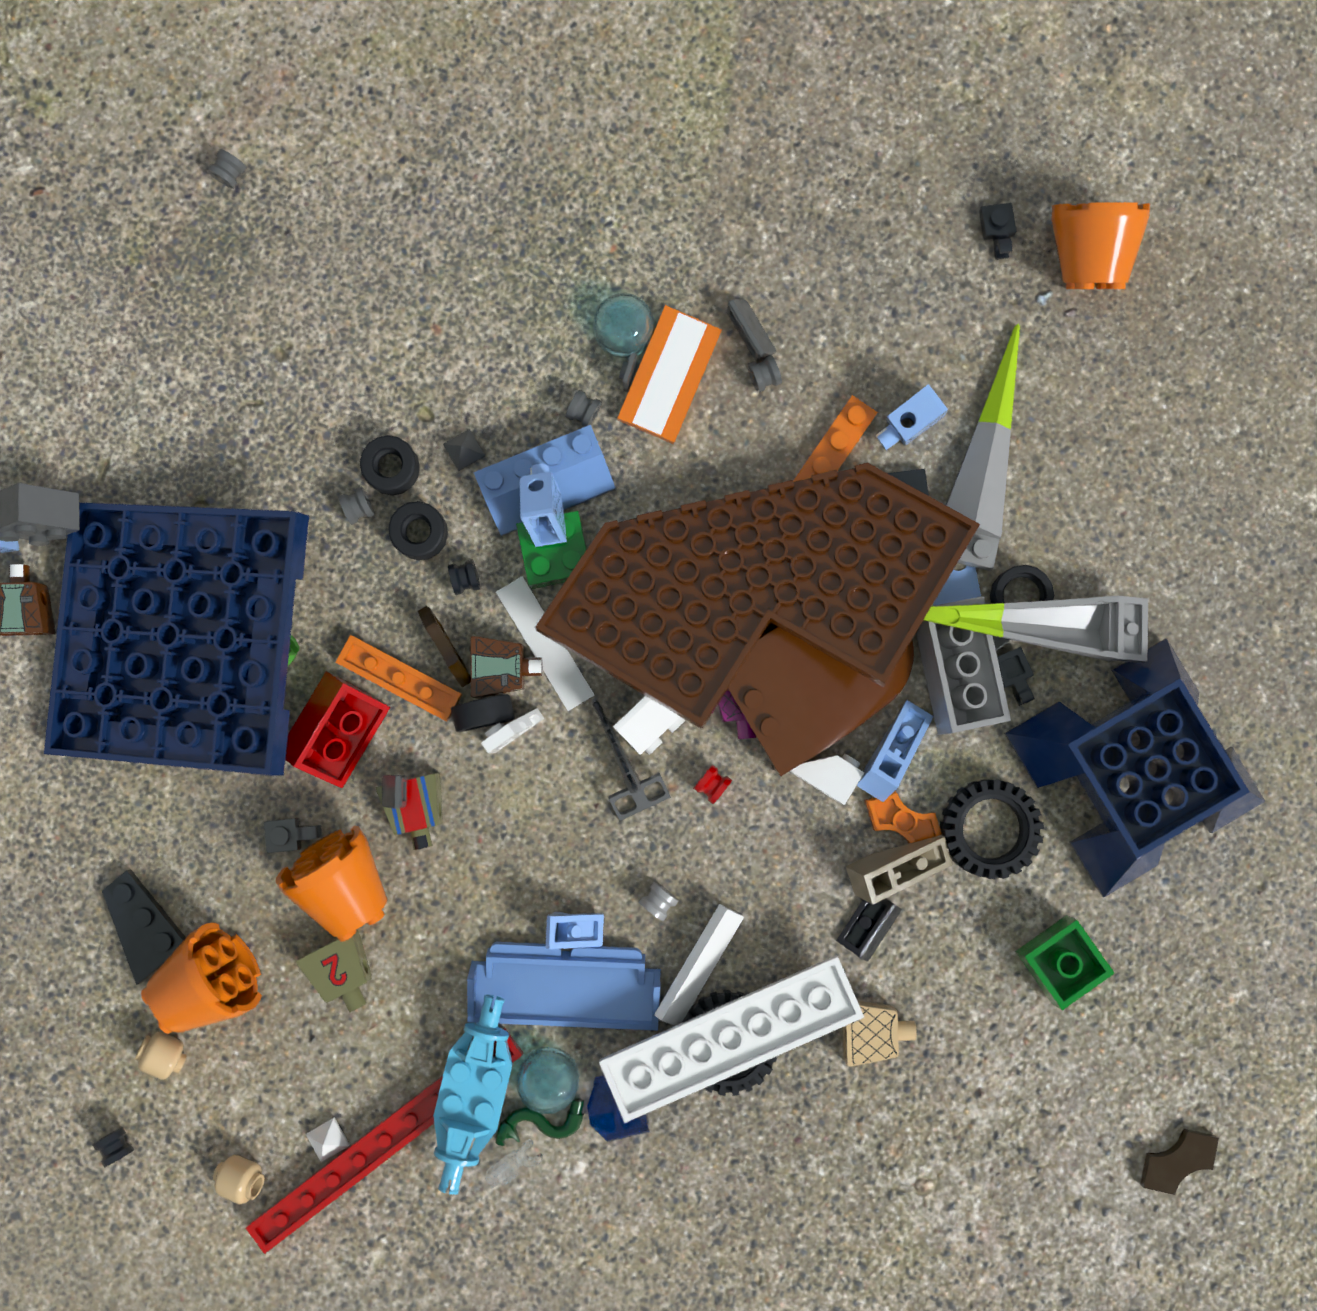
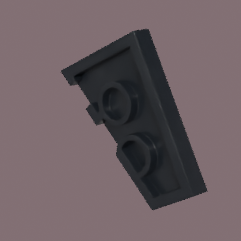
M130 869L126 870L103 889L102 893L135 983L138 985L159 969L186 937Z

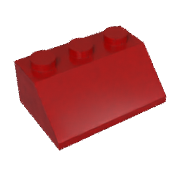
M326 671L288 734L285 760L299 770L343 788L391 707L351 683Z

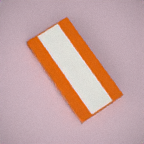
M665 305L617 420L674 444L722 329Z

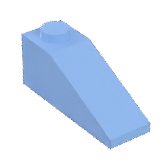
M906 700L863 771L864 774L857 786L884 802L898 788L934 716Z

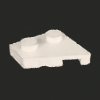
M536 708L507 725L498 723L484 733L487 739L481 742V744L488 753H496L542 721L544 717Z

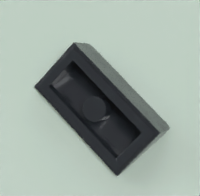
M886 898L873 905L862 900L836 941L861 959L869 961L902 909Z

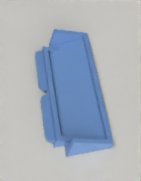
M495 942L487 950L486 961H471L467 978L468 1022H479L484 995L490 994L494 995L491 1009L494 1007L497 996L505 999L498 1024L658 1031L659 1018L655 1016V1012L659 1007L661 969L645 968V954H642L638 948L601 946L572 948L571 951H562L561 949H545L546 944Z

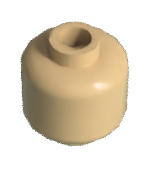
M157 1031L152 1036H145L134 1059L139 1061L138 1069L141 1072L165 1080L172 1072H180L187 1055L182 1053L184 1044L180 1039Z
M240 1155L230 1156L225 1162H220L214 1170L215 1192L220 1197L237 1204H244L249 1200L255 1199L264 1184L261 1166L257 1162Z

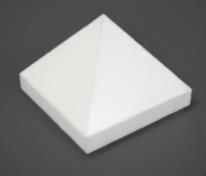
M335 1117L306 1133L321 1162L350 1146Z

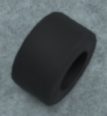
M386 435L375 438L366 445L360 458V468L363 477L372 488L382 494H402L412 488L418 479L420 471L418 456L411 446L399 437ZM394 454L401 459L402 468L394 477H385L379 471V461L385 455Z
M408 502L397 508L391 516L388 526L389 539L393 546L407 558L418 561L430 559L439 554L446 545L448 537L446 521L438 510L424 502ZM417 519L425 520L430 526L429 537L421 543L412 542L407 536L408 525Z

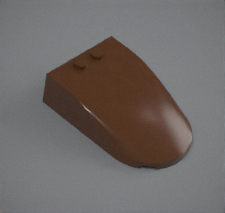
M774 625L762 633L728 690L771 760L773 770L779 776H783L848 735L898 696L906 685L914 661L913 640L909 643L883 687Z

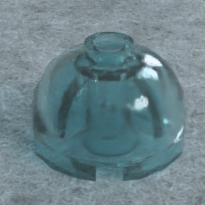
M618 293L609 296L599 305L594 315L593 330L597 343L605 352L612 353L621 358H629L632 352L639 355L648 347L654 333L655 321L651 309L643 299L629 293Z
M541 1047L530 1052L521 1062L516 1075V1088L521 1101L530 1110L540 1114H554L564 1110L575 1099L579 1089L580 1071L575 1060L566 1051Z

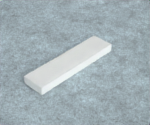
M721 904L718 905L655 1012L657 1018L674 1026L682 1023L744 918L742 915Z

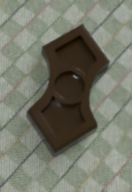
M425 606L417 612L426 631L460 686L464 687L471 683V676L463 660L431 608Z
M1183 1129L1178 1141L1168 1150L1160 1153H1146L1140 1185L1146 1189L1175 1195L1179 1184L1189 1174L1198 1170H1213L1219 1138L1215 1135Z

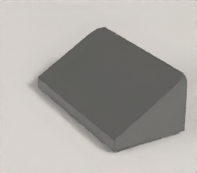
M740 299L729 301L727 314L754 360L759 363L764 360L765 356L775 354L776 348L746 300Z

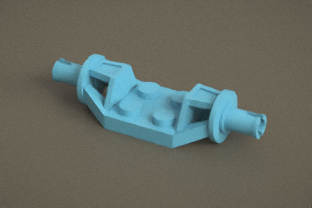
M490 994L484 995L479 1022L466 1023L464 1026L465 1032L449 1051L434 1112L437 1140L434 1156L445 1162L438 1190L446 1193L449 1181L451 1180L449 1191L451 1195L459 1193L464 1166H476L479 1163V1154L497 1131L513 1066L507 1043L509 1033L498 1027L505 999L497 996L494 1007L491 1009L494 995ZM494 1041H496V1057L493 1056ZM473 1138H475L474 1143H473V1146H472L471 1150H469V1149H470V1146H471V1144H472Z

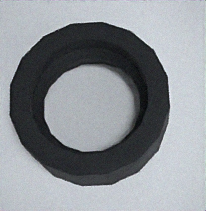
M1028 565L1014 566L1000 574L992 584L990 592L991 604L1005 603L1003 594L1006 585L1014 578L1023 577L1030 579L1036 584L1040 593L1039 601L1054 600L1053 585L1048 576L1037 567Z
M508 694L482 698L451 707L456 732L484 728L515 719L511 698Z

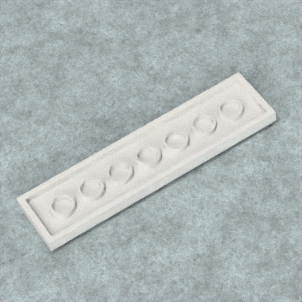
M835 955L601 1058L599 1064L626 1123L864 1018V1015L839 958Z

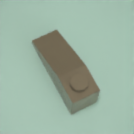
M940 835L870 854L846 866V870L854 895L873 905L952 866L953 863L945 836Z

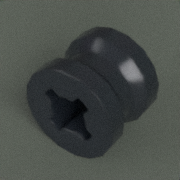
M473 559L467 560L464 565L460 566L456 564L448 565L449 577L455 595H460L467 589H472L473 591L480 590V581Z
M123 1127L92 1144L94 1149L100 1151L102 1155L101 1163L103 1167L113 1164L134 1151L132 1144L127 1143L124 1138L126 1132Z

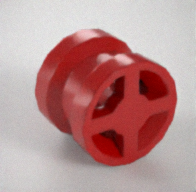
M712 764L693 789L698 793L703 792L707 795L708 801L714 804L732 780L728 776H721L718 773V768Z

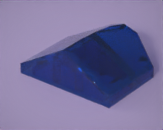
M605 1075L595 1077L594 1086L587 1105L590 1126L607 1142L650 1132L648 1113L625 1123Z

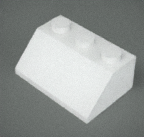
M645 696L613 727L640 755L644 751L650 755L663 742L659 737L667 729L673 733L686 720Z

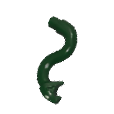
M572 1098L570 1110L567 1111L566 1121L561 1126L552 1125L541 1112L533 1108L525 1107L514 1110L501 1122L496 1133V1144L505 1146L504 1140L507 1138H513L519 1143L520 1138L516 1126L524 1120L532 1122L544 1135L550 1138H567L573 1135L581 1126L584 1116L582 1113L584 1100Z

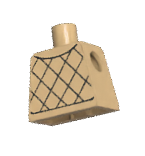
M858 1001L864 1018L843 1027V1058L846 1065L850 1067L898 1057L899 1041L916 1040L915 1021H898L897 1010L893 1006Z

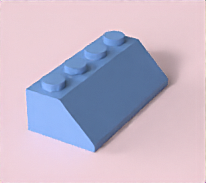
M591 425L473 472L501 536L517 530L516 523L523 522L520 515V478L530 475V468L535 464H545L549 467V472L553 474L562 495L563 510L616 489Z

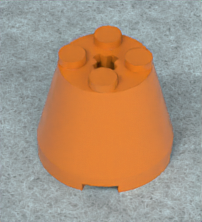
M1098 202L1077 205H1052L1051 220L1063 283H1066V289H1094L1095 283H1097L1096 289L1126 288V283L1129 282L1149 220L1150 203L1138 205V202Z
M359 826L352 827L350 829L352 832L343 834L341 829L313 843L299 853L301 857L294 862V866L291 869L288 867L283 868L275 879L277 886L287 898L332 936L338 937L340 942L350 939L357 932V929L366 923L373 925L385 915L382 909L386 905L387 897L368 840Z
M206 923L191 932L153 974L147 986L142 990L141 997L158 1020V1026L161 1031L166 1034L171 1032L180 1033L239 1017L255 1008L262 996L258 992L256 979L261 973L251 950L237 934L231 937L220 929L219 924Z

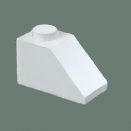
M845 753L842 758L838 755L806 761L789 771L842 805H845L864 774L863 771L858 769L860 763Z

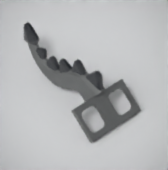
M594 701V710L599 716L624 783L627 788L608 796L619 821L671 798L660 773L642 781L639 780V776L633 769L617 735L603 712L602 706L598 701ZM655 782H660L664 792L654 798H647L644 788ZM631 795L635 801V806L624 812H619L615 802L620 798Z

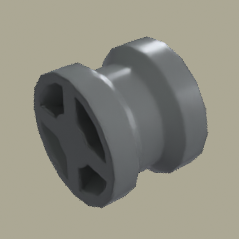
M219 149L216 154V162L210 164L206 171L220 183L234 189L237 184V176L243 174L247 167L229 152Z
M771 354L765 356L764 360L759 363L753 361L747 364L751 381L758 393L764 391L766 386L782 384L779 368Z
M578 390L567 409L565 417L569 420L576 419L580 421L582 427L592 425L599 413L602 401L597 398L592 400L586 396L584 391Z
M362 486L356 488L353 494H342L338 497L343 512L351 525L357 523L359 518L363 516L372 517L375 515L370 499Z

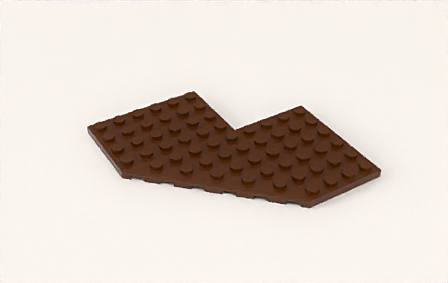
M869 463L855 465V468L839 472L833 470L811 475V478L793 482V480L776 483L768 485V488L752 492L746 490L724 495V498L706 502V500L680 505L678 509L665 512L658 510L637 515L636 518L621 522H618V520L604 523L535 626V629L540 634L700 729L704 728L769 622L884 687L980 524Z

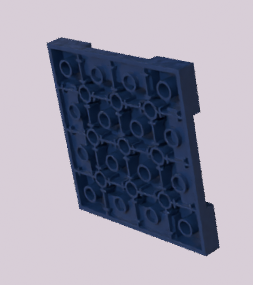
M79 502V531L67 535L44 754L284 776L290 710H283L295 587L296 580H303L309 515L297 511Z

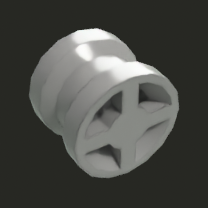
M654 881L650 886V893L647 896H643L639 903L655 917L664 921L667 917L668 909L676 906L679 900Z

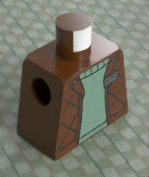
M9 565V583H0V636L55 635V625L47 585L30 582L29 565Z
M471 636V697L481 698L524 690L525 676H542V657H524V645Z

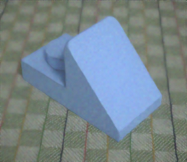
M563 912L549 914L547 916L545 949L601 947L603 945L604 914H568Z

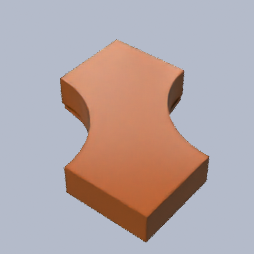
M896 791L884 802L875 797L864 800L874 831H895L903 836L909 844L942 835L936 813L923 814L910 810L902 803Z

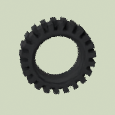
M984 779L968 783V786L959 788L956 791L957 794L949 798L947 801L949 805L943 809L941 814L944 815L943 822L940 821V828L943 830L942 836H945L950 856L953 858L952 861L962 867L963 870L988 879L1008 878L1010 874L1017 875L1022 872L1021 868L1023 866L1028 867L1032 863L1030 860L1032 856L1038 855L1040 851L1037 849L1038 843H1043L1044 836H1040V829H1044V822L1039 820V816L1042 814L1039 808H1035L1034 799L1025 794L1026 791L1022 788L1016 787L1010 782ZM988 799H998L1012 808L1019 822L1017 842L1009 852L996 858H984L977 855L970 849L963 834V824L969 810L977 803Z
M723 990L724 993L717 994L716 991L710 993L709 997L704 998L703 996L695 1006L692 1005L682 1023L744 996V993L738 991L737 993H731L730 990ZM777 1056L706 1087L705 1090L712 1093V1090L717 1091L718 1095L726 1096V1093H732L733 1096L740 1095L739 1091L746 1090V1093L752 1091V1086L762 1084L764 1076L766 1074L770 1075L773 1070L772 1064L773 1062L776 1063Z

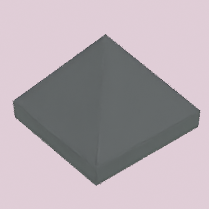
M470 429L443 444L458 471L485 457Z

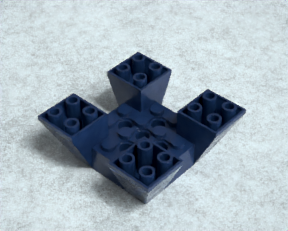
M1167 638L1148 648L1147 662H1124L1111 670L1130 702L1095 723L1090 724L1061 702H1056L1004 733L1037 788L1077 776L1104 821L1069 842L1102 897L1108 896L1158 866L1165 842L1200 821H1203L1209 833H1213L1265 802L1234 748L1229 747L1224 750L1198 707L1199 691ZM1134 732L1140 738L1139 745L1136 748L1131 743V736ZM1179 744L1184 748V755L1181 759L1176 754V748ZM1151 760L1157 766L1153 776L1148 771V765ZM1124 776L1129 781V787L1126 792H1123L1120 788V781ZM1169 788L1173 792V800L1170 804L1165 799V794Z

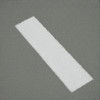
M523 576L496 592L532 653L535 657H542L543 671L566 709L570 711L593 697V691L568 650L536 631L535 626L545 612Z

